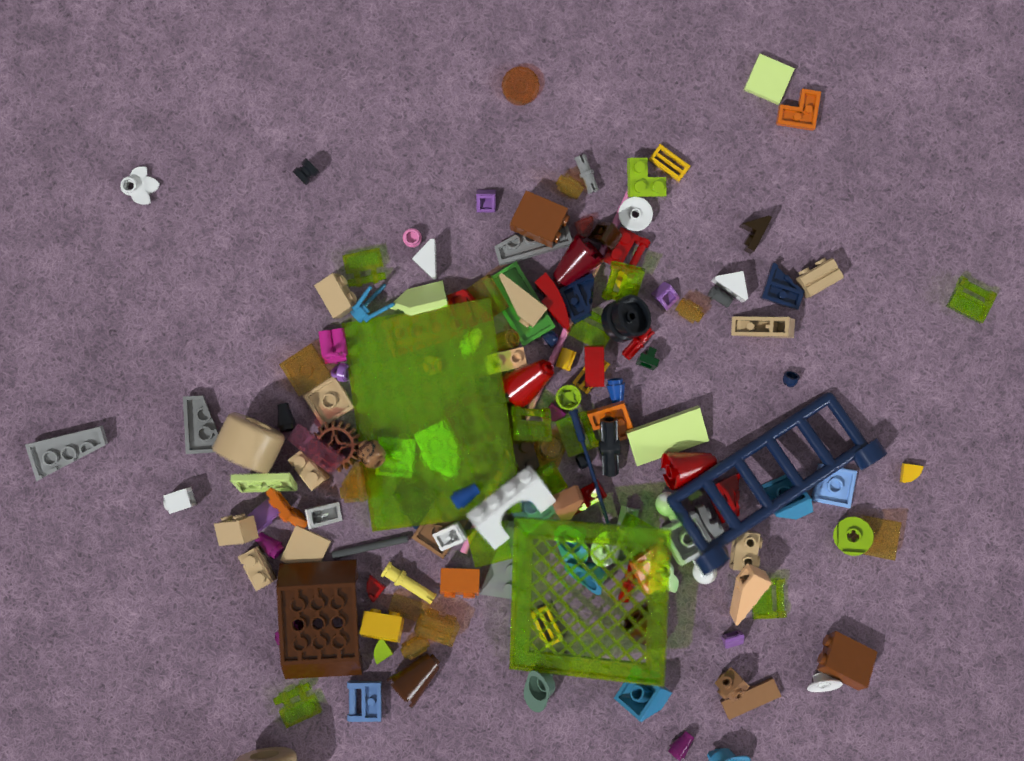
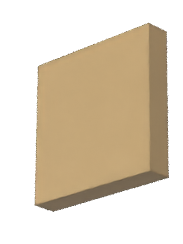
M333 377L302 395L323 428L325 427L324 423L328 422L330 424L332 420H337L356 408L337 378Z
M297 525L280 561L284 563L322 561L332 540Z

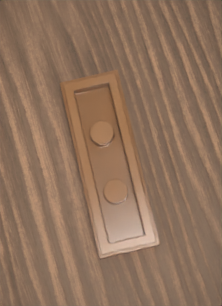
M771 677L749 687L744 692L743 697L734 703L729 698L726 700L722 699L720 702L727 718L730 720L782 696L774 679Z

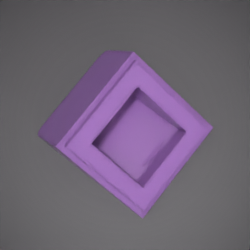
M477 190V212H496V190Z
M663 282L651 293L666 311L680 299L677 292L667 282Z
M740 630L722 634V640L726 649L744 643L745 637Z

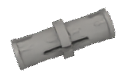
M582 154V157L577 156L574 158L581 173L579 175L580 179H583L587 193L592 194V192L599 191L593 176L594 170L590 168L586 154Z

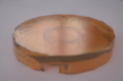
M522 66L515 67L509 70L503 77V94L507 101L513 105H526L534 101L538 95L539 80L531 69Z

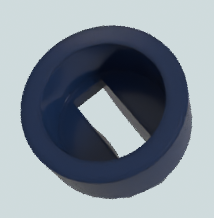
M548 331L542 335L550 347H553L558 342V335L554 331Z
M786 371L783 376V383L787 387H794L800 377L793 371Z

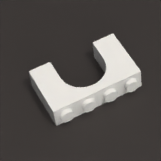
M528 466L470 511L467 516L475 528L496 550L510 538L501 526L502 516L510 506L519 501L528 500L533 502L542 513L553 505L556 500L534 470Z

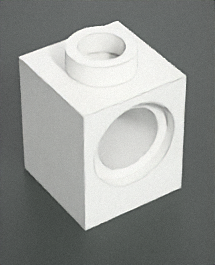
M191 487L164 495L163 504L169 514L197 505Z

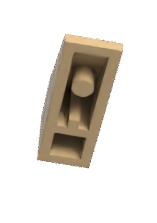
M501 273L499 279L517 316L520 318L519 322L526 328L529 326L533 328L548 308Z
M732 316V336L794 338L795 319Z

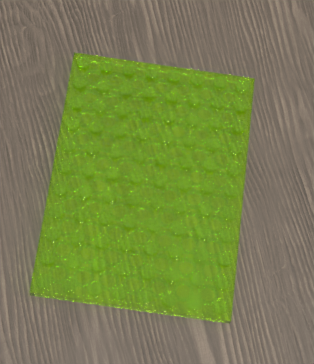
M490 298L445 305L439 309L411 316L399 313L371 318L367 323L364 320L361 323L358 321L341 323L345 331L348 351L346 358L347 364H349L348 372L357 432L361 435L358 439L362 442L364 440H376L386 451V460L380 467L376 469L367 468L362 463L372 532L469 519L467 514L517 475ZM475 483L481 493L465 508L457 509L450 496L454 494V491ZM519 501L513 504L504 514L522 512V502Z

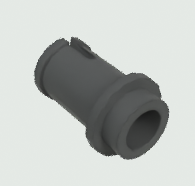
M713 286L707 295L710 297V300L714 299L726 308L733 301V297L721 291L720 287Z

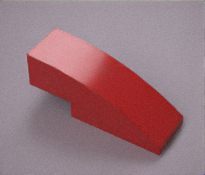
M545 272L534 282L538 290L545 296L541 302L548 308L547 311L569 332L571 329L565 303L555 283Z

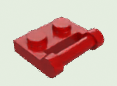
M620 227L619 231L622 237L613 250L608 249L604 256V262L633 276L642 254L651 242ZM633 243L638 244L639 246L629 265L624 264L623 262Z

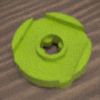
M847 517L841 520L834 528L833 539L836 546L843 553L850 556H858L868 551L872 546L874 533L869 523L862 518ZM852 531L859 534V538H856L855 542L848 538V534H851Z

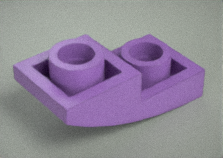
M269 498L248 515H254L257 532L272 524V520L279 516L280 512L277 508L275 509L268 502Z

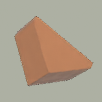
M578 485L552 495L556 500L553 507L563 524H569L584 501Z

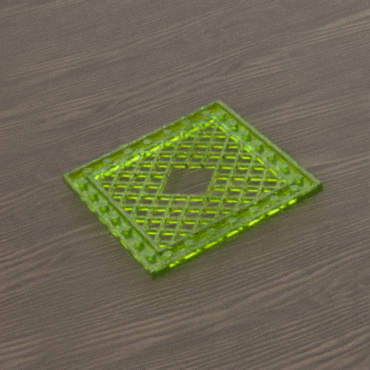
M516 516L514 518L509 669L521 671L535 670L539 673L664 687L672 529ZM534 539H540L534 544ZM546 540H554L559 542H557L552 547ZM541 542L549 549L543 556L535 548ZM566 542H577L578 544L571 549ZM561 543L568 550L563 557L554 550ZM585 543L598 545L590 550ZM580 545L588 552L582 559L574 552ZM605 545H612L617 547L610 552ZM600 546L608 554L601 561L593 553ZM625 547H636L637 549L630 554ZM620 548L627 555L622 562H619L613 555ZM644 548L650 549V555ZM639 550L647 557L641 564L633 557ZM551 552L558 559L552 566L545 559ZM535 553L539 557V559L533 564V556ZM570 554L578 561L571 568L564 561ZM589 556L597 562L591 570L583 562ZM609 557L617 564L611 571L603 564ZM629 559L637 566L631 573L623 567V564ZM540 561L548 567V570L542 575L535 568ZM650 561L648 574L644 570L643 566ZM559 563H562L568 570L562 576L554 570ZM579 565L587 571L581 578L573 571ZM599 566L607 573L601 580L593 573ZM618 568L627 575L620 582L613 576V573ZM638 570L647 577L640 584L632 577ZM550 571L558 579L552 585L544 578ZM533 572L539 577V578L536 579L534 582H533ZM569 573L577 580L571 587L563 580ZM590 575L614 601L615 605L587 627L564 601L563 597ZM608 577L616 584L611 590H608L602 583ZM627 579H630L636 586L630 592L622 586ZM540 580L548 587L543 593H540L534 586ZM649 580V590L647 593L641 586ZM559 582L567 589L562 595H559L553 588ZM618 587L625 594L619 601L611 594ZM638 589L645 596L639 603L631 596ZM532 590H533V591L535 592V594L538 596V597H537L535 600H533V601H532ZM549 591L557 597L551 604L543 597ZM627 598L635 605L630 611H627L621 605ZM539 599L547 606L541 613L534 606ZM647 600H648V612H646V611L641 607V605H642L643 603H645ZM558 601L566 608L560 615L553 608ZM616 607H619L625 614L619 620L611 614ZM637 608L645 616L639 622H636L630 615ZM549 609L556 616L550 623L543 616ZM532 610L537 614L533 620H531ZM568 611L575 618L570 625L562 618ZM607 615L614 622L608 629L601 622ZM627 617L634 624L628 631L620 624ZM539 618L546 625L541 631L533 625ZM558 620L566 627L560 633L552 627ZM645 620H647V633L640 626ZM577 622L585 629L579 635L571 628ZM596 624L604 630V633L598 638L590 630ZM616 626L624 633L618 639L610 633ZM531 628H532L533 631L536 633V635H535L532 639H531ZM548 628L555 635L550 642L542 635ZM636 628L644 635L637 642L630 635ZM566 631H569L575 638L569 644L561 637ZM587 632L594 639L588 646L581 640V637ZM606 634L614 642L608 648L600 641ZM626 636L633 643L627 650L619 643ZM538 637L546 644L540 650L532 643ZM557 639L565 646L559 652L551 645ZM645 639H646V652H645V651L643 650V648L639 645V644H640L641 642H643ZM576 641L584 648L579 654H576L570 647ZM596 643L604 650L597 657L590 650ZM615 645L623 652L618 658H615L609 651ZM635 647L643 654L636 661L629 654ZM549 648L552 652H544V650ZM568 649L571 654H563V652ZM586 651H587V652L589 653V655H590V656H581V655H583ZM607 654L611 659L601 657ZM624 656H627V658H628L630 661L621 660V659H622Z

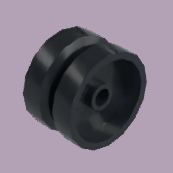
M627 295L605 306L601 314V323L610 339L615 342L624 343L646 334L651 325V313L647 304L636 295Z

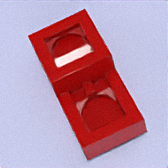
M604 345L584 346L585 387H604Z
M597 479L602 499L607 497V494ZM593 482L580 489L584 501L575 515L599 501Z

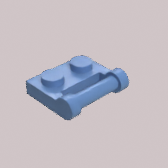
M347 681V688L349 689L347 721L381 722L382 681ZM357 689H361L362 714L357 713Z

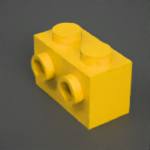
M370 609V612L364 611L359 634L366 638L400 643L404 619L397 612L382 614L381 610Z

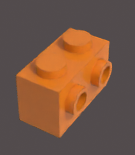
M441 568L440 594H444L445 598H455V595H463V598L472 599L475 598V595L479 596L480 569Z

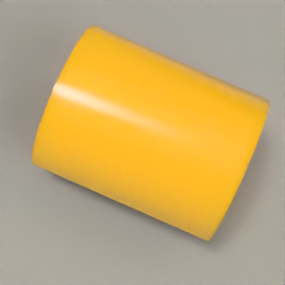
M562 347L555 366L571 371L577 352Z

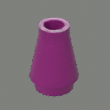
M263 532L258 534V539H255V542L259 544L269 558L276 559L284 550L282 542Z
M685 731L669 745L668 752L679 761L682 758L685 759L694 737Z

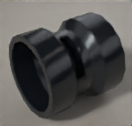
M306 158L302 162L303 167H296L292 171L305 185L310 182L311 175L316 176L320 173Z

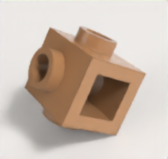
M732 667L722 673L715 682L719 688L717 692L725 700L729 698L733 703L741 699L744 692L750 687Z

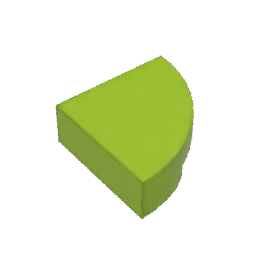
M379 640L375 646L374 659L376 664H379L394 653L385 640Z

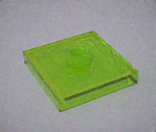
M503 520V521H501V526H502V527L504 528V530L506 531L505 524H504V520ZM476 528L466 530L475 568L513 559L509 540L495 550Z

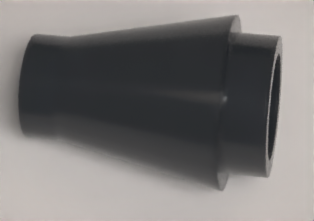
M289 403L277 405V428L280 429V432L295 430L296 422Z

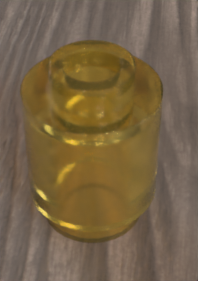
M568 173L565 176L561 174L555 183L558 185V191L575 200L578 199L585 188L581 185L580 181Z
M682 298L675 309L679 316L692 324L695 321L699 323L705 314L702 312L703 307L689 298Z
M514 329L497 333L491 339L493 349L500 352L515 348L520 343V336Z
M424 633L416 634L403 642L400 650L405 659L413 660L426 652L427 648L430 647V643Z

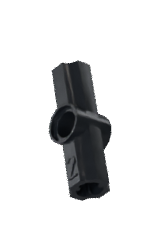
M604 417L600 419L601 439H599L602 474L614 477L619 474L620 440L618 437L617 418Z

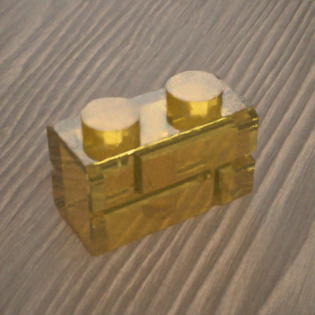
M428 608V610L422 609L414 627V632L418 636L452 647L460 629V624L453 615L446 614V616H442L439 614V611L433 608Z

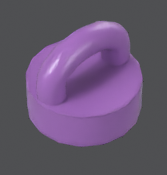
M340 363L339 366H335L331 370L330 374L333 378H337L339 382H347L350 377L351 368L349 364Z

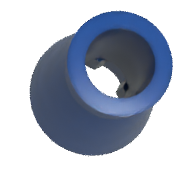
M623 378L608 379L606 386L612 403L622 401L625 389Z
M473 483L470 486L454 491L450 498L457 509H460L462 507L465 508L481 492L477 485Z

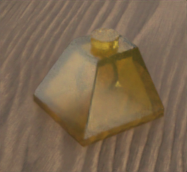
M361 461L354 463L342 482V487L339 489L341 499L344 498V503L363 502L370 498L366 468Z

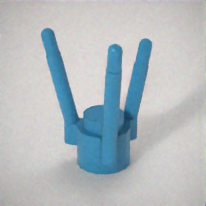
M383 284L365 303H362L372 289V286H369L358 302L352 307L353 310L350 313L359 323L363 320L367 323L371 318L395 306V303H391L370 315L368 314L370 310L367 306L382 292L386 284Z

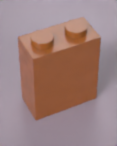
M526 190L510 222V230L552 248L554 243L558 244L562 236L560 232L562 226L566 227L570 219L568 208Z
M837 631L827 634L822 642L824 645L823 650L817 659L819 663L817 670L858 691L868 688L877 651Z

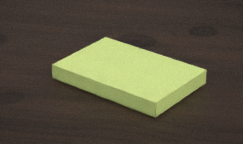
M290 473L232 474L230 480L241 493L266 492L270 488L280 492L297 491L298 487Z

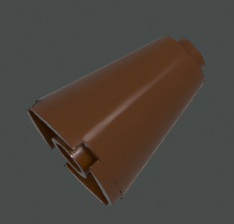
M425 654L393 673L386 680L388 682L393 681L391 684L392 688L404 701H410L409 706L413 708L440 669L438 666L440 661L433 654L431 656Z

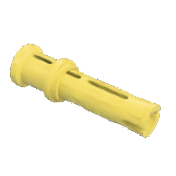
M389 561L381 573V577L385 576L394 582L395 586L401 585L428 602V604L433 602L432 600L435 599L436 593L408 577L406 571L397 569Z

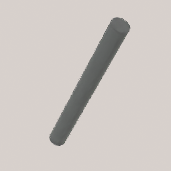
M403 535L332 551V557L335 559L407 543L408 537Z

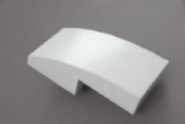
M702 504L694 506L704 527L714 538L724 532L721 524H718L715 520L709 521V519H712L709 508H705Z

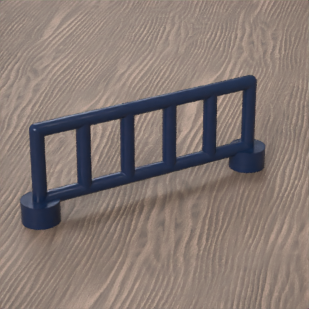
M827 392L668 495L666 500L701 554L693 560L705 576L731 559L723 548L724 546L853 460L860 470H863L888 453L877 438L867 442L834 394ZM828 406L855 444L835 459L807 421L809 417ZM796 426L824 464L823 467L805 479L801 477L776 441L777 438ZM765 446L793 485V487L771 500L745 462V459ZM733 467L736 468L762 506L741 521L713 482V480ZM702 487L730 527L710 542H707L681 503V501Z

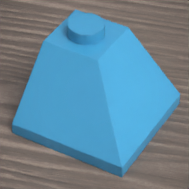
M783 475L763 484L762 487L771 500L793 487L788 477ZM805 492L774 514L776 517L794 520L813 512L811 497Z
M634 666L614 699L642 722L660 711L672 692L659 681Z

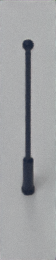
M578 409L569 411V414L571 415L578 441L582 444L610 534V543L616 544L617 538L614 537L585 444L586 438L578 415Z

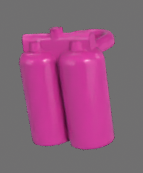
M345 328L319 331L321 355L325 364L346 362L348 348Z

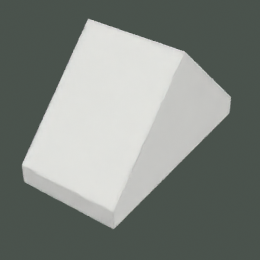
M430 239L412 260L432 279H437L435 239Z
M743 271L718 275L711 280V282L740 302H745L748 299Z
M339 502L314 506L305 510L309 529L342 521Z
M459 520L432 534L441 551L465 542L468 537Z

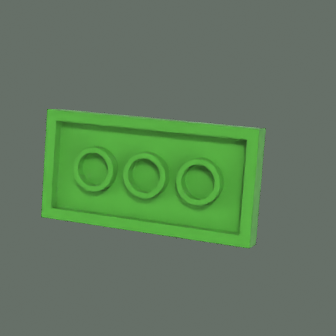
M514 262L484 280V283L524 347L556 326L547 311L533 328L531 326L526 328L519 322L520 318L517 316L499 279L501 273L540 303L541 301L518 263Z

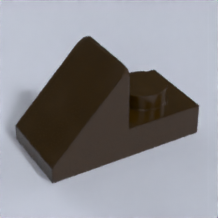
M771 216L745 222L739 226L752 233L744 241L746 245L744 251L750 254L755 251L772 219Z
M598 222L588 238L613 250L621 239L622 234L612 222Z

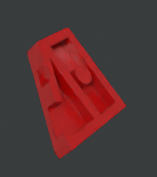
M735 473L715 483L737 517L740 516L739 473ZM708 496L720 523H725V519Z

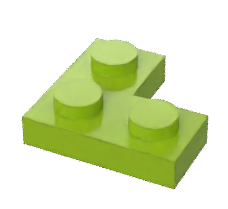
M627 158L628 197H666V177H648V158Z

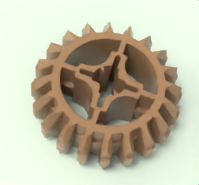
M332 420L331 426L328 422L324 423L325 429L319 426L318 430L321 434L314 432L313 435L317 440H311V443L316 444V447H311L310 450H316L317 452L312 457L320 458L316 462L318 465L324 462L323 469L330 465V472L335 470V466L338 472L342 471V466L345 470H348V463L352 466L355 465L353 458L359 460L356 454L359 449L357 445L362 441L357 442L356 439L360 438L361 435L357 434L354 436L353 433L357 429L352 428L349 430L350 423L343 427L344 421L342 420L339 421L338 426L336 420ZM338 430L344 432L349 437L350 442L342 441ZM332 431L330 443L322 445L326 434ZM334 441H336L337 444L340 445L345 444V446L338 448L339 451H337V449L333 447L328 448V446H332L333 444H335ZM351 447L349 456L344 461H341L342 451L345 448ZM323 451H330L335 461L328 459Z

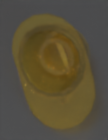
M545 430L536 439L534 448L542 472L540 474L553 473L561 463L566 442L563 435L556 430Z

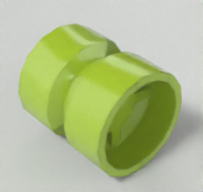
M565 385L557 390L555 401L560 408L572 410L580 404L581 393L575 386Z

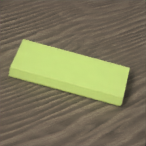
M699 406L626 431L637 466L660 459L664 453L679 452L709 441Z

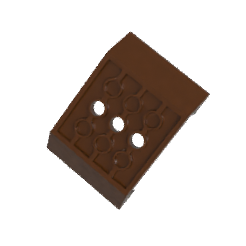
M357 559L279 564L276 589L280 665L285 679L363 675L362 655H360L356 592V580L358 579ZM340 617L343 620V625L336 627L333 624V619ZM316 618L322 619L323 627H315L313 620ZM296 619L303 621L304 627L302 629H297L294 626Z

